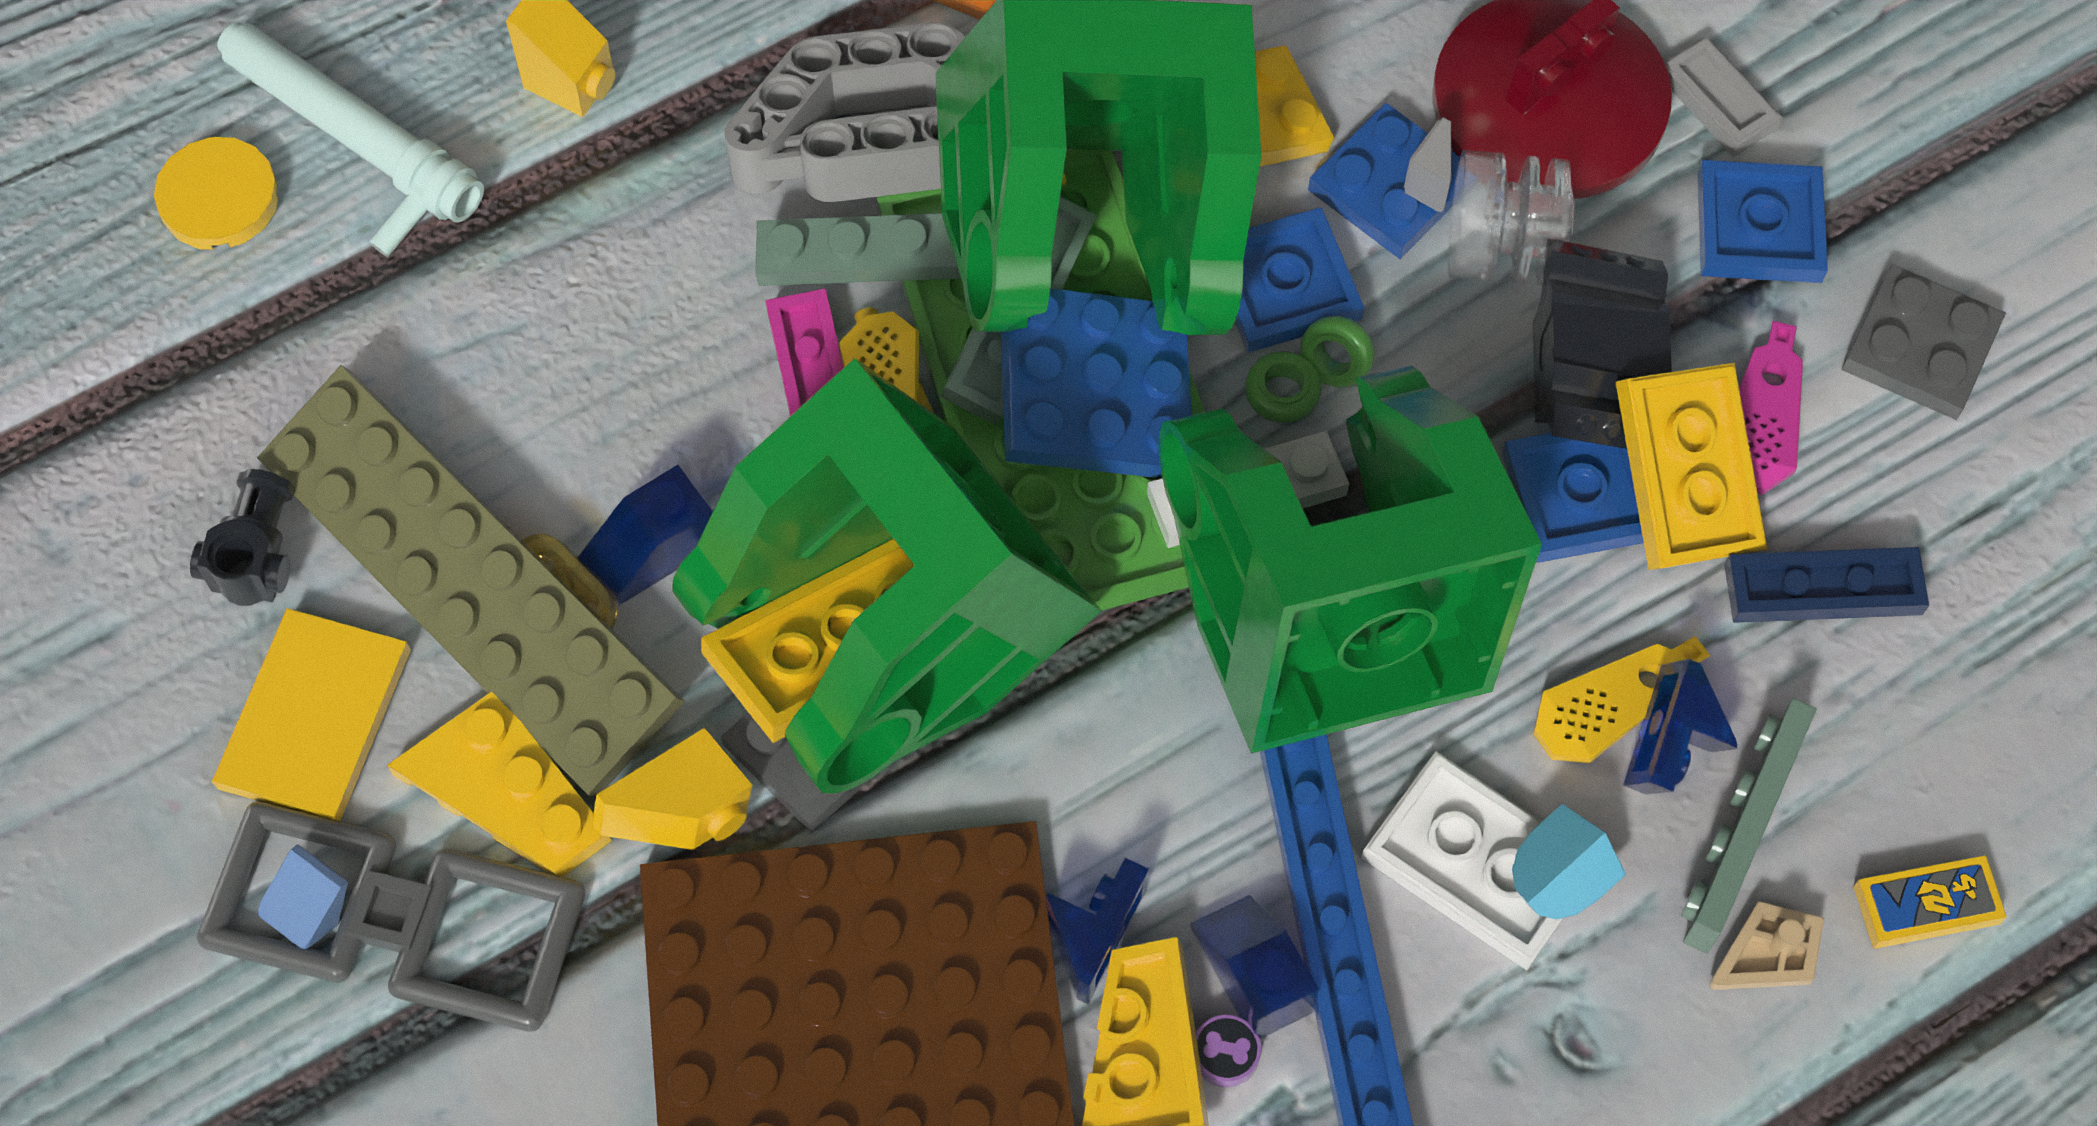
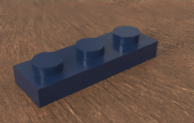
M1919 547L1729 554L1724 564L1733 623L1923 615L1929 607Z

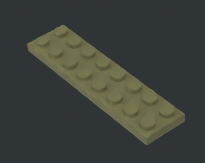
M340 365L257 457L270 472L289 480L294 485L293 495L487 693L492 692L523 723L542 749L588 795L596 797L597 793L607 788L685 702L364 382L346 367Z

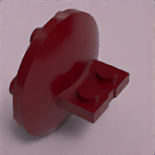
M1493 0L1470 13L1462 20L1443 45L1433 78L1432 98L1435 117L1437 121H1441L1442 118L1451 121V149L1454 153L1479 170V176L1500 190L1544 200H1573L1596 196L1625 183L1635 176L1653 157L1662 141L1668 125L1672 104L1671 82L1663 58L1647 34L1636 23L1619 12L1620 7L1612 0Z

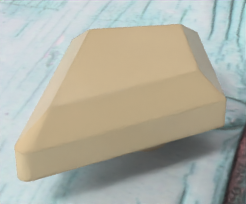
M1758 901L1710 981V988L1722 990L1810 985L1814 981L1824 918Z

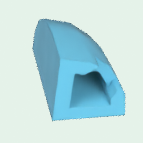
M1561 804L1533 829L1518 848L1512 866L1514 886L1524 902L1539 916L1556 920L1579 914L1598 901L1626 875L1606 833L1564 804Z

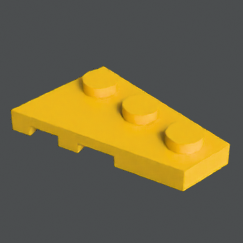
M492 691L387 764L393 776L409 786H416L436 799L439 805L459 817L461 815L491 834L495 841L548 874L563 877L612 842L611 837L601 836L592 826L594 816L592 810L523 723Z
M1178 937L1112 950L1097 1024V1030L1100 1032L1092 1073L1087 1075L1083 1096L1086 1100L1082 1126H1209L1183 944Z

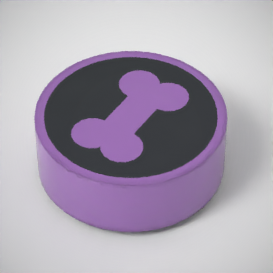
M1233 1015L1215 1016L1200 1026L1196 1032L1202 1078L1218 1087H1234L1246 1082L1256 1071L1261 1054V1043L1255 1029L1244 1019Z

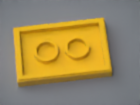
M1735 363L1617 381L1616 388L1648 570L1728 557L1729 554H1745L1767 550Z
M286 608L212 779L215 787L218 790L256 801L341 822L411 652L407 641Z

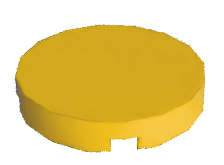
M209 137L189 143L169 157L157 175L153 196L164 226L178 241L197 249L214 250L212 245L228 243L229 247H234L246 243L263 231L276 212L278 203L276 192L278 186L269 160L255 146L237 138Z

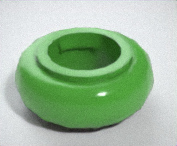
M1339 315L1322 317L1309 325L1301 340V356L1313 364L1320 375V381L1324 384L1336 388L1351 387L1357 384V377L1367 375L1373 367L1375 351L1372 340L1365 329L1350 318ZM1331 340L1344 346L1350 355L1351 362H1336L1326 351L1324 341Z
M1288 351L1272 352L1259 358L1249 369L1245 381L1246 397L1253 410L1266 420L1277 423L1296 422L1308 416L1317 406L1322 392L1320 375L1313 364L1301 355ZM1286 377L1295 381L1301 391L1292 397L1282 398L1272 394L1265 384L1273 378Z

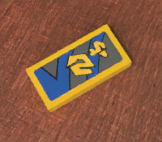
M1986 855L1859 879L1853 886L1873 949L2000 925L2007 918Z

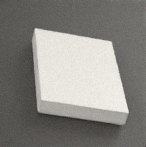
M1435 751L1362 852L1361 858L1527 971L1564 919L1556 920L1539 916L1524 902L1514 886L1512 866L1518 848L1542 821L1437 751Z

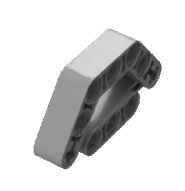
M931 22L810 37L797 42L728 122L724 130L733 184L743 192L761 194L774 190L783 180L804 177L807 192L813 198L823 202H839L941 189L935 73L966 36L947 24ZM926 104L930 106L927 108L834 119L838 115Z

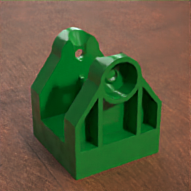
M996 0L935 73L942 218L962 279L966 310L972 327L976 332H1010L1015 329L1027 328L1029 317L1047 311L1051 287V256L1067 149L1122 151L1126 224L1151 288L1153 306H1155L1159 327L1165 331L1186 335H1226L1234 325L1240 308L1243 289V260L1261 161L1252 5L1164 0Z
M856 358L848 363L735 466L697 546L681 562L673 577L672 592L691 617L698 620L703 626L709 624L719 629L892 539L898 543L912 561L914 566L852 621L812 697L794 715L785 730V737L801 767L822 793L837 794L855 788L876 776L894 761L986 714L1102 611L955 428Z
M1412 365L1356 378L1362 408L1347 418L1346 423L1352 453L1361 475L1368 513L1325 524L1310 526L1282 462L1243 434L1232 416L1225 409L1221 408L1162 423L1159 431L1158 447L1161 475L1175 520L1197 627L1251 754L1493 692L1542 543L1479 417L1431 388L1422 372Z

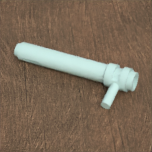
M235 22L226 27L221 33L217 45L226 64L392 178L395 188L406 195V198L369 241L380 253L389 257L426 211H429L439 219H451L453 222L459 223L466 220L477 209L483 197L484 185L477 179L476 172L470 166L459 159L450 160L448 152L430 139H418L253 24Z

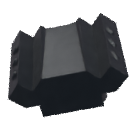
M1547 238L1542 293L1538 310L1533 320L1535 423H1548L1552 436L1627 449L1616 382L1629 378L1672 372L1670 312L1665 302L1668 272L1663 261Z

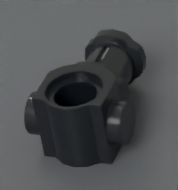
M247 469L239 473L236 481L240 493L233 515L225 516L219 524L207 531L205 540L198 541L194 546L190 560V574L192 578L205 580L211 592L221 593L229 602L239 606H251L261 601L273 602L276 592L282 593L287 586L290 575V558L288 555L279 554L283 535L276 528L285 502L292 500L295 490L294 485L289 480L273 472L261 469ZM244 560H252L250 566L244 571L229 573L235 564Z

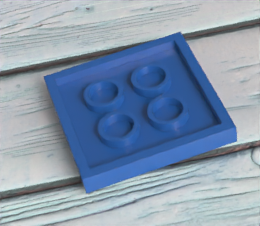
M1050 288L1049 303L1045 313L1029 317L1027 328L1001 332L1005 461L1162 478L1158 451L1159 431L1162 423L1192 415L1187 335L1162 330L1157 322L1153 301Z

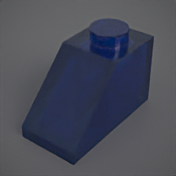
M676 465L623 497L577 557L578 562L613 610L677 571L681 562L697 546L713 511L681 467Z
M1250 894L1191 923V930L1238 1016L1249 1023L1254 1034H1258L1259 1039L1313 1013L1319 988L1287 931Z

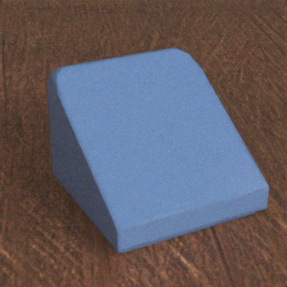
M297 844L287 854L263 896L257 913L260 918L298 947L303 949L310 948L338 926L348 882L305 848Z

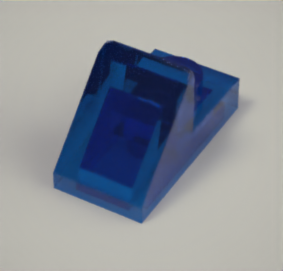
M1686 659L1661 665L1623 786L1645 795L1674 792L1675 786L1683 780L1690 765L1691 752L1687 749L1688 744L1709 752L1737 749V740L1701 663Z
M1126 857L1115 877L1105 873L1098 883L1089 904V910L1096 912V915L1053 894H1046L1049 925L1076 999L1088 1005L1109 966L1112 950L1118 948L1147 891L1149 868Z

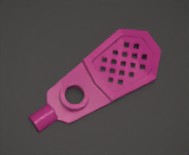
M1776 321L1772 322L1768 344L1754 348L1739 387L1744 419L1747 423L1745 425L1757 493L1759 495L1770 491L1794 475L1797 470L1803 360L1792 350L1797 326ZM1766 373L1775 374L1781 379L1782 384L1777 386L1770 385L1763 379L1762 375Z

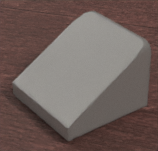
M1445 118L1436 122L1411 156L1404 184V193L1438 212H1442L1445 208L1451 181V121Z

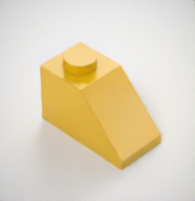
M521 0L507 18L506 24L523 88L584 117L595 100H602L606 97L615 79V70L608 40L568 0Z
M703 728L597 793L592 826L601 836L694 850L711 838H714L716 841L726 839L743 825L747 818L746 813L753 785L708 731Z

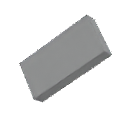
M1704 36L1664 61L1671 82V91L1732 157L1779 128L1783 117L1707 36Z

